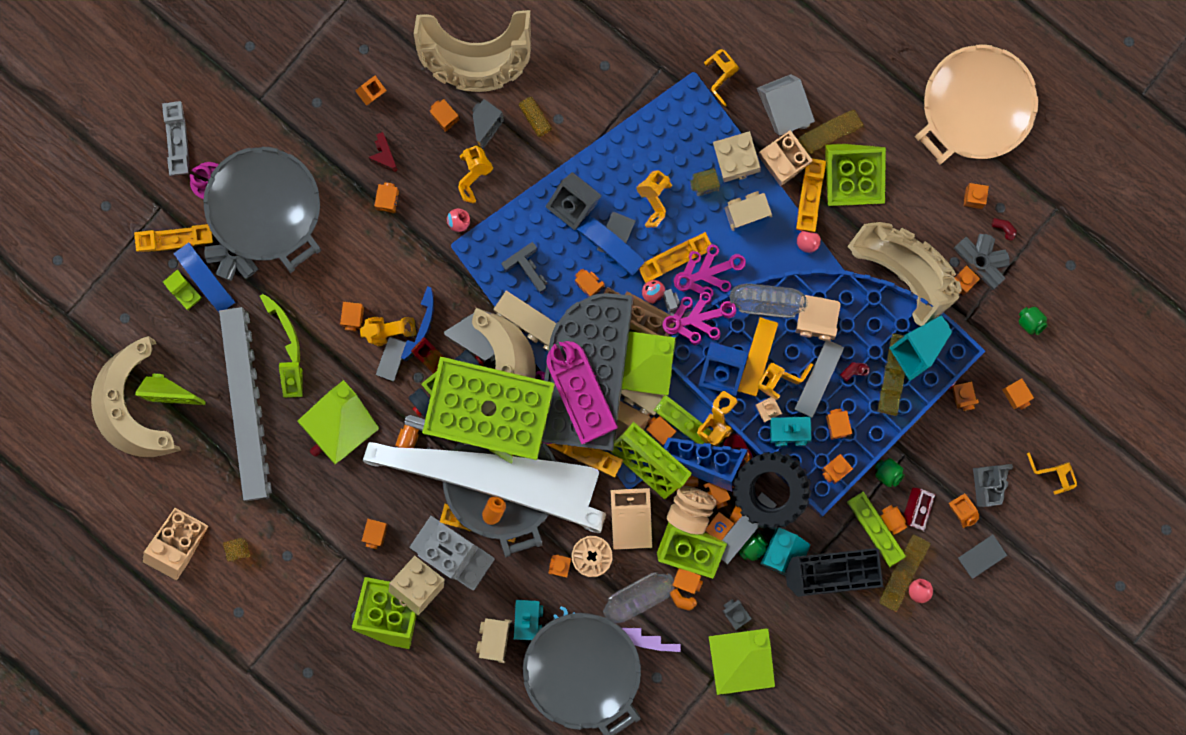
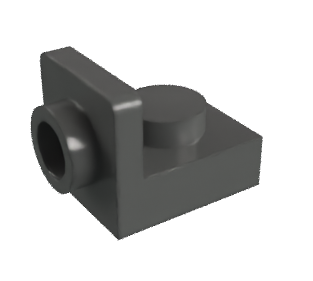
M731 599L723 605L725 609L722 612L735 630L751 620V617L739 600L734 601Z

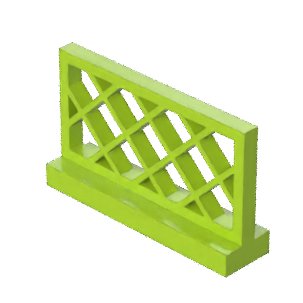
M635 422L630 424L615 439L614 450L610 451L616 457L623 459V463L664 499L675 490L680 489L692 474ZM615 446L621 447L622 450H623V452L620 451V450H619L618 448H616ZM628 449L634 450V454L629 453ZM631 459L636 460L637 464H634ZM643 462L648 463L649 467L644 466ZM646 472L651 473L652 477H649ZM657 475L663 476L664 480L658 479ZM660 485L666 486L667 492Z

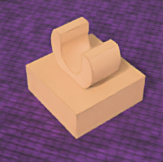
M772 397L755 405L764 423L771 418L782 415L776 400Z

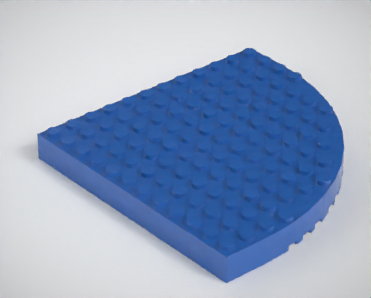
M795 270L778 275H769L768 277L745 283L704 307L701 313L720 309L723 302L731 301L736 306V314L732 318L722 316L702 321L711 327L719 329L721 335L717 340L710 339L707 333L692 325L683 327L691 332H698L702 338L700 344L693 345L690 339L679 333L672 335L671 337L676 338L672 373L712 411L713 402L721 392L699 386L710 343L713 342L745 351L749 355L759 318L777 322L778 326L765 370L769 364L774 363L785 369L784 372L800 378L806 367L810 363L813 364L808 375L800 384L792 383L780 377L773 391L780 395L776 402L782 415L775 418L809 417L794 409L825 341L820 340L816 336L809 338L796 333L802 297L808 295L839 301L840 311L836 327L837 334L831 342L844 347L818 407L811 418V442L807 443V446H795V443H787V446L776 447L775 443H771L770 420L764 423L755 406L770 398V396L758 389L756 397L737 391L736 396L732 395L737 399V403L729 413L724 414L726 424L745 441L746 445L756 455H761L765 452H781L782 455L788 454L792 456L791 459L794 461L798 460L801 463V468L806 469V476L811 482L809 486L811 496L808 500V506L821 518L965 373L985 350L945 313H942L941 315L948 323L952 333L932 366L909 381L889 347L906 334L921 327L915 323L912 315L917 308V295L892 282L880 280L866 274L861 275L845 270ZM921 298L920 301L927 305L928 301ZM727 309L725 312L729 314L732 312V309ZM713 331L711 333L712 336H716L718 334L717 331ZM694 336L692 338L693 341H697L699 339L698 336ZM853 362L868 365L870 373L866 376L853 375L847 382L840 376ZM767 376L762 382V384L765 386L769 381V378ZM727 398L720 400L719 409L729 406L730 400ZM842 409V412H848L852 430L851 436L831 440L826 419L831 410ZM841 454L853 470L834 485L833 482L829 483L822 474L824 472L822 469ZM775 473L783 482H785L789 486L788 482L784 477H782L778 473Z

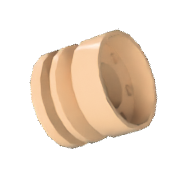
M682 486L677 490V495L674 497L676 504L671 505L667 520L674 527L682 531L697 535L703 534L709 523L707 516L712 515L713 508L716 506V500L701 489Z
M587 536L575 544L572 551V562L575 569L581 575L598 577L610 568L612 550L604 539L597 536ZM590 551L597 553V560L594 562L593 560H587L589 557L588 552Z

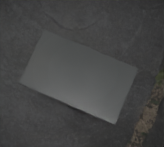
M612 212L606 228L627 243L636 220ZM597 248L598 251L605 253L601 248Z
M991 535L958 557V559L973 579L1006 557L1007 554L995 536Z

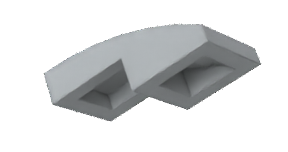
M389 337L376 373L377 376L395 381L402 362L401 355L406 342Z

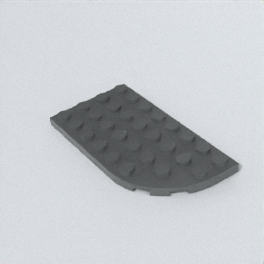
M605 293L589 296V298L576 302L566 310V313L554 327L548 353L552 346L557 344L566 360V353L559 342L570 341L583 348L617 424L634 297ZM546 365L544 381L555 383ZM555 385L542 442L613 451L616 429L586 444H581Z

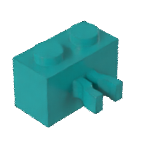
M771 418V443H775L776 447L787 446V443H795V446H807V443L811 442V418Z
M516 600L514 639L532 640L542 628V625H539V617H543V605H540V601Z

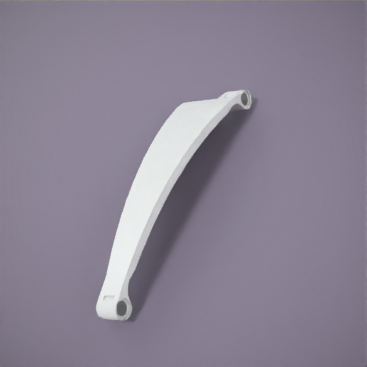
M372 442L368 443L363 458L364 463L372 466H387L495 496L583 526L586 530L595 533H601L606 513L589 507L599 471L588 466L522 457H513L511 464L494 454L394 448Z

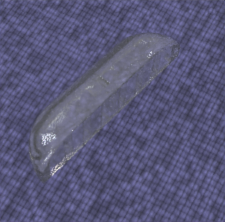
M740 284L730 292V303H734L740 312L747 314L793 318L795 314L802 311L805 312L808 306L806 296L793 288Z
M654 572L619 590L608 598V603L605 609L603 608L604 616L614 623H621L667 599L675 587L672 586L674 582L673 577L670 574Z

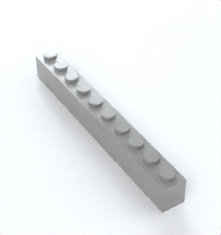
M242 307L220 310L243 500L270 498L269 493H272L271 483L267 482L269 465L265 463L264 455H267L266 444L262 443L264 427L260 425L259 417H262L261 406L257 404V399L260 398L254 381L257 379V372L252 366L255 356L253 349L250 350L249 343L252 342L251 331H248L247 323H250L249 313L245 312V309Z

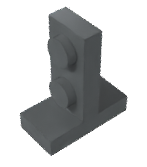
M531 242L502 262L501 265L507 273L519 264L541 295L547 291L545 285L548 283L542 275L538 276L534 271L536 266L532 260L529 259L527 261L528 257L537 252V247Z

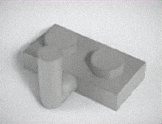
M669 289L664 291L663 300L669 315L674 316L680 302L677 294L672 293V290ZM692 311L684 313L682 318L689 317Z

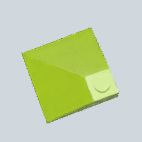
M852 144L825 145L828 206L885 203V147Z
M629 332L622 389L669 395L676 338Z
M152 374V377H146L135 394L148 402L206 404V401L164 378L163 374Z
M344 380L330 390L297 421L335 465L379 430V427L356 393Z
M365 577L352 630L390 646L410 649L417 614L407 606L403 607L399 600L389 593V581Z
M767 628L709 636L717 695L775 687L771 646Z

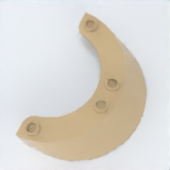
M530 10L513 13L506 31L496 39L483 43H469L458 40L444 31L434 16L417 15L414 39L419 59L423 66L433 73V77L444 84L447 82L455 85L456 89L483 92L501 88L503 84L517 79L529 62L531 52Z
M876 222L864 224L847 247L856 258L874 261L887 267L910 287V290L918 296L917 308L912 313L916 324L923 326L934 320L959 299L961 285L954 278L956 275L955 271L946 259L926 241L922 244L914 238L915 234L903 228L900 231L894 229L892 224ZM921 298L928 301L927 305L920 301Z
M476 308L472 324L490 342L495 354V369L535 378V358L531 345L525 335L509 320ZM486 401L483 403L481 410L485 416H492L496 412V405L492 401Z
M149 336L135 341L107 361L95 380L91 398L94 420L101 434L117 449L139 457H157L181 451L179 446L174 445L173 437L169 432L151 430L140 425L132 418L125 405L124 386L129 373L136 365L141 364L143 359L150 356L152 345L156 344V341Z

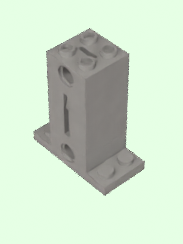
M433 516L429 517L409 547L418 553L421 559L448 577L458 580L473 591L495 560L494 557Z

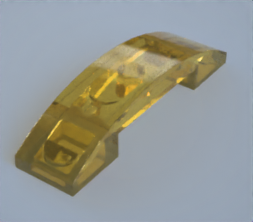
M852 110L816 127L797 140L808 155H810L815 150L858 130L864 125L856 111Z
M914 534L912 535L903 551L906 557L896 564L879 604L897 612L905 592L931 543Z

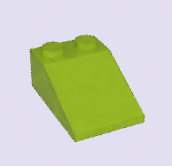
M668 522L657 551V557L659 562L713 579L727 543L705 532L697 535L682 531Z

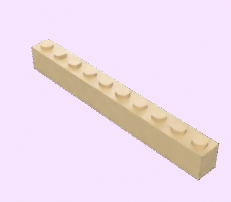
M505 291L493 309L496 315L509 320L520 331L527 333V338L534 343L539 341L544 344L543 348L548 351L550 338L556 323L513 294ZM621 390L624 402L632 407L635 404L641 408L640 412L647 416L652 415L653 417L656 415V412L653 410L664 396L654 393Z

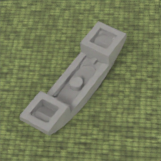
M182 102L163 103V117L166 124L169 157H167L169 176L189 174L188 140Z
M825 341L794 410L811 418L813 417L844 347L831 341Z
M763 493L758 496L759 501L770 508L776 507L777 504ZM746 515L737 521L722 540L727 545L721 560L727 565L758 528V524L750 523Z

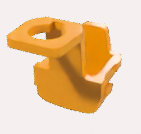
M720 49L708 58L704 64L707 67L716 61L725 72L712 86L711 90L726 107L727 104L716 90L728 77L730 78L739 70V66L725 50ZM724 53L730 61L725 63L720 56Z
M479 146L465 149L460 155V159L467 162L470 172L460 180L458 189L463 200L473 204L476 200L469 186L480 175L486 176L493 170L492 163L486 158L483 149ZM464 189L467 191L470 197H468L465 194Z
M659 170L652 171L646 180L636 187L640 196L646 197L655 211L645 223L646 228L657 227L666 215V209L658 196L664 188H671L672 184L669 177Z
M372 317L366 319L364 326L360 328L361 337L366 338L368 343L376 346L387 344V337L398 334H403L406 337L416 336L415 320L410 317H404L400 321L386 324L383 317ZM407 322L411 326L410 332L407 329H405V325Z
M771 363L760 379L758 388L770 397L778 400L780 395L773 391L780 377L792 383L800 384L808 375L813 364L810 363L801 377L798 378L784 372L785 369ZM767 376L769 378V381L765 386L762 384V382Z
M722 391L714 400L712 414L708 416L697 431L702 441L711 444V446L719 445L725 437H729L733 432L732 428L726 424L724 414L729 413L733 409L737 399L726 391ZM723 398L730 400L729 406L719 409L720 400ZM708 426H711L713 431L709 436L703 433Z
M1030 452L1027 453L1035 474L1057 471L1063 488L1053 491L1054 495L1069 491L1077 486L1070 462L1036 470ZM1069 471L1075 483L1070 486L1066 478V474Z

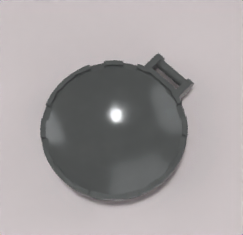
M272 147L246 148L228 156L215 168L204 192V213L214 237L226 249L238 256L251 260L263 261L279 258L290 273L310 256L321 252L320 247L311 237L320 212L319 191L312 174L299 159ZM306 242L310 245V248L289 262L286 258Z
M461 442L452 450L494 454L487 448ZM541 442L538 459L556 462L550 449ZM443 482L447 504L456 519L467 529L478 535L499 539L505 558L511 556L512 553L527 548L543 546L537 527L549 514L504 500L506 509L500 521L494 525H489L484 522L482 512L489 498L495 496ZM529 533L533 535V539L511 546L507 544V540Z
M573 613L552 620L534 636L524 658V685L530 700L546 718L571 729L599 728L603 735H616L634 721L638 722L641 720L640 715L631 704L640 684V659L631 638L620 626L599 615ZM628 711L630 714L611 729L607 727L608 724Z

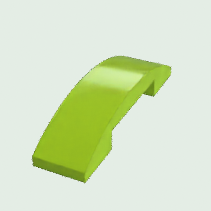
M264 294L260 295L267 312L270 315L278 314L291 341V344L285 346L292 362H299L300 364V346L293 324L286 313L273 300Z

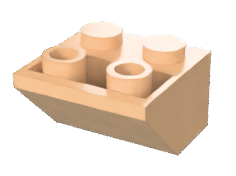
M791 130L765 147L758 154V157L780 186L795 177L813 161Z

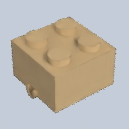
M750 131L713 142L724 182L738 178L742 180L747 178L746 176L761 172Z
M757 191L745 196L746 199L741 201V198H737L727 202L728 206L724 209L732 231H734V228L768 216L772 217L765 193L759 194Z
M414 556L389 583V593L396 597L403 607L407 606L419 616L444 588L445 579Z
M485 618V622H481L479 633L483 634L482 641H478L476 653H480L479 658L505 663L509 628L512 620L505 619V621Z

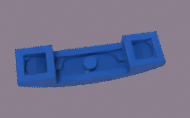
M590 215L576 228L578 232L590 242L595 243L630 275L633 276L645 263L624 241Z
M189 242L174 253L178 261L218 312L220 310H227L236 303Z
M427 286L421 302V306L427 308L416 340L415 342L407 340L401 355L403 361H407L413 356L411 350L423 337L427 338L434 317V295L431 287Z

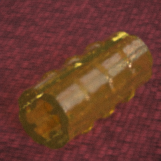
M532 96L518 104L538 137L544 136L552 130L548 120Z

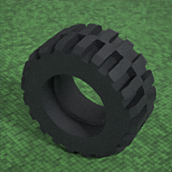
M765 452L745 463L739 470L738 477L735 478L734 485L736 486L733 490V496H736L737 499L735 504L741 508L742 511L740 513L743 517L746 515L749 518L748 521L752 524L757 523L758 527L776 529L777 527L782 528L793 523L804 512L811 496L809 487L811 482L806 476V469L801 468V463L798 460L794 461L791 459L792 456L788 454L782 455L781 452ZM764 473H778L788 482L790 497L783 506L770 508L762 504L757 498L755 483Z

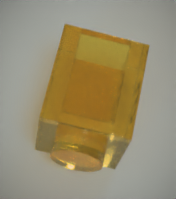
M715 168L695 173L692 176V180H690L691 189L696 191L697 196L719 191L720 189Z
M246 538L223 542L227 562L250 557Z

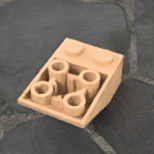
M650 488L611 490L613 550L652 548Z
M174 508L144 551L143 563L177 580L188 565L208 525Z

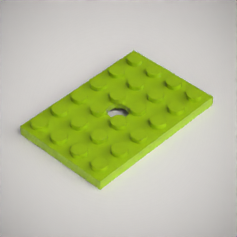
M440 357L422 433L537 460L555 383ZM486 401H492L496 405V412L492 416H485L481 410L483 403Z

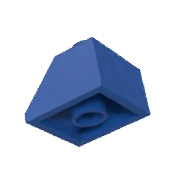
M711 342L699 386L720 392L726 391L730 395L736 396L748 352Z

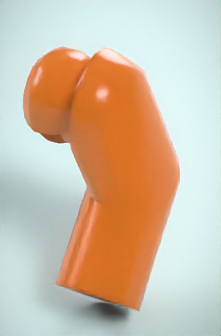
M678 588L669 592L678 608L692 610L696 607V599L693 597H682Z

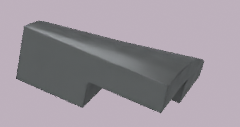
M1012 464L973 468L977 507H988L1003 503L1004 491L1008 486L1006 479L1009 470L1013 468Z

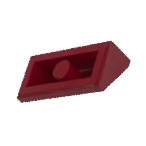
M912 488L903 516L906 520V526L921 531L925 530L935 494L920 488Z

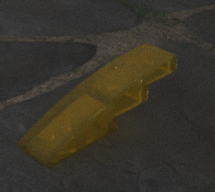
M892 333L889 347L904 337V335ZM890 348L888 350L877 412L897 416L905 373Z

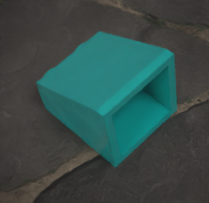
M941 315L906 334L889 347L909 381L932 366L952 331Z
M778 527L774 530L760 565L786 576L785 570L792 557L806 556L811 544L798 535Z

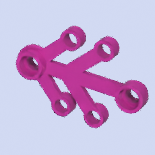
M710 244L707 247V255L699 272L692 274L695 264L701 260L700 253L692 251L689 254V262L684 272H680L675 276L674 285L680 291L691 289L700 294L709 289L712 297L713 290L710 287H702L694 283L702 279L719 287L723 292H728L731 289V283L728 280H720L712 275L730 268L741 270L745 267L746 260L742 255L734 254L729 261L710 267L714 257L719 253V248L714 244ZM711 247L716 248V252L713 254L710 253ZM693 254H698L696 260H692ZM739 258L740 263L735 265L734 259ZM686 278V283L680 284V280ZM723 283H728L726 289L722 288Z
M703 292L700 294V299L689 317L682 318L685 311L693 307L692 299L684 297L674 316H668L664 319L663 329L670 335L679 333L690 339L693 345H698L702 341L701 335L698 332H691L683 327L692 325L707 333L710 339L717 340L721 335L719 329L711 327L702 321L722 316L732 318L736 314V306L731 301H725L721 304L720 309L701 313L705 305L710 304L712 301L710 293ZM704 296L709 297L707 301L702 300ZM690 301V304L685 306L684 302ZM727 309H732V312L729 314H727L725 311ZM671 323L676 324L674 328L669 327ZM713 331L718 332L716 336L711 335ZM694 336L699 337L697 341L692 340Z

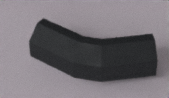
M878 548L792 557L785 570L787 586L797 597L883 587Z

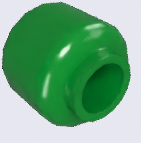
M1025 307L1019 313L1018 323L1029 335L1040 334L1048 325L1046 323L1047 317L1037 307L1029 309Z
M893 459L880 460L875 466L877 470L875 477L887 487H896L904 478L903 467Z
M753 533L738 552L743 559L746 560L748 558L751 561H756L766 553L768 543L760 533Z

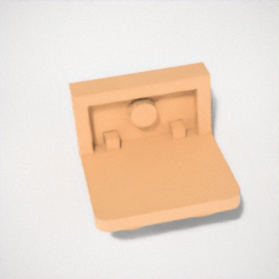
M804 295L801 301L796 333L809 338L816 336L823 341L834 340L837 334L836 327L840 302Z

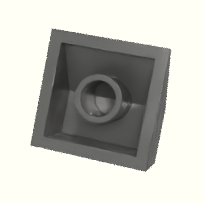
M485 99L481 103L478 102L472 110L474 112L473 121L477 144L482 149L485 148L504 122L502 111Z
M572 172L561 181L546 208L573 230H576L593 210L602 195Z

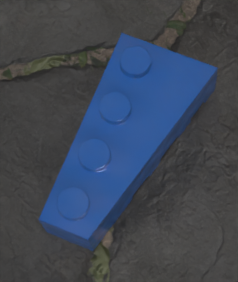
M668 438L663 447L692 473L691 476L731 492L735 487L734 481L738 477L739 470L748 460V449L740 448V450L731 449L728 446L717 447L711 446L708 443L697 444L693 443V441Z

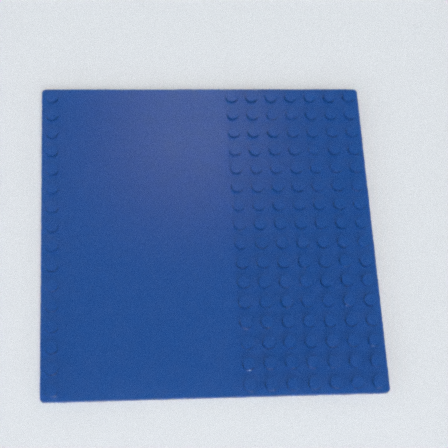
M695 72L690 73L451 244L453 251L494 307L505 291H508L557 323L572 305L589 298L575 284V275L581 269L587 270L589 273L592 271L599 278L597 282L600 283L602 281L604 283V287L597 294H604L608 287L621 295H625L628 291L644 300L642 288L645 285V281L639 270L633 276L630 275L608 254L598 251V246L595 243L590 242L577 230H573L546 208L561 181L573 172L602 195L588 215L605 227L612 212L636 220L626 244L644 261L706 232L711 244L719 248V253L714 257L710 267L729 261L734 254H740L746 260L745 267L741 270L730 268L712 275L720 280H728L731 283L729 291L745 283L789 271H806L811 269L844 270L822 240L815 252L805 253L799 249L797 237L801 230H796L798 208L778 184L758 155L757 158L761 172L746 176L747 178L742 180L738 178L724 182L713 142L742 133ZM659 170L669 177L672 184L671 188H664L658 196L666 209V215L657 227L646 228L645 223L655 211L648 199L640 196L636 187L645 181L652 171ZM757 191L759 194L765 193L772 217L768 216L734 228V231H732L724 209L728 206L727 202L737 198H741V201L746 199L745 196ZM531 242L537 247V252L528 257L527 261L529 259L532 260L536 266L534 270L538 276L542 275L548 283L545 285L547 291L541 295L519 264L507 273L501 265L502 262ZM713 247L714 249L710 251L711 254L716 252L715 247ZM707 253L701 255V260L695 264L692 274L699 272ZM739 258L734 259L735 265L740 263ZM688 262L653 279L660 281L666 290L671 289L672 293L677 294L680 302L679 306L681 305L682 298L690 297L692 299L693 307L686 310L685 313L692 311L700 299V293L691 289L680 291L674 285L675 276L680 272H684ZM686 278L680 280V284L683 285L686 283ZM702 279L694 282L702 287L708 286L713 290L712 301L727 293ZM728 283L722 284L723 289L728 287ZM663 297L656 303L651 304L668 313ZM690 301L684 302L685 306L690 304ZM521 331L527 338L528 334L524 331ZM527 338L533 350L536 365L542 372H546L548 351L543 348L544 344L541 342L534 343ZM672 373L669 395L666 396L701 423H704L708 416L712 414V411ZM621 396V397H620V401L623 402V403H625V404H627L626 402L623 401V400H624V397ZM634 404V406L632 407V408H634V409H636V410H638V411H640V409H641V408H639L638 406H636L635 404ZM656 413L654 417L657 419L660 415ZM667 422L676 431L672 438L692 441ZM646 426V428H645L644 431H645L650 437H652V436L646 431V429L648 428V426ZM615 446L616 448H618L620 451L623 452V450H622L621 447ZM602 450V451H604V452H608V453L614 455L612 452H610V451H608V450ZM631 459L634 464H637L636 460ZM643 462L644 466L649 467L648 463ZM622 463L617 476L627 489H631L643 481L629 467Z

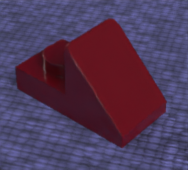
M384 133L376 134L378 140L375 141L378 152H382L368 157L370 162L393 172L398 171Z
M425 337L411 350L412 354L433 374L437 371L440 357H444Z

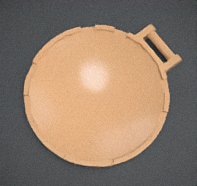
M992 45L968 46L954 51L936 66L928 80L924 96V109L928 124L914 137L918 141L920 140L937 158L936 161L939 165L953 153L973 159H988L1011 151L1029 134L1038 111L1036 84L1030 71L1015 55ZM929 131L947 149L946 152L942 154L926 136Z

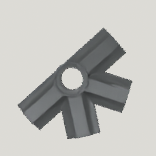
M979 234L976 246L965 237L953 249L964 259L975 274H978L992 290L995 289L1006 279L997 269L1010 265V258L1006 249L992 252L995 238L991 235ZM976 260H980L983 263V267H979L976 264Z
M223 245L205 247L204 252L207 263L221 262L216 272V275L232 281L236 269H238L243 277L247 279L259 270L251 259L238 255L231 256L230 251Z

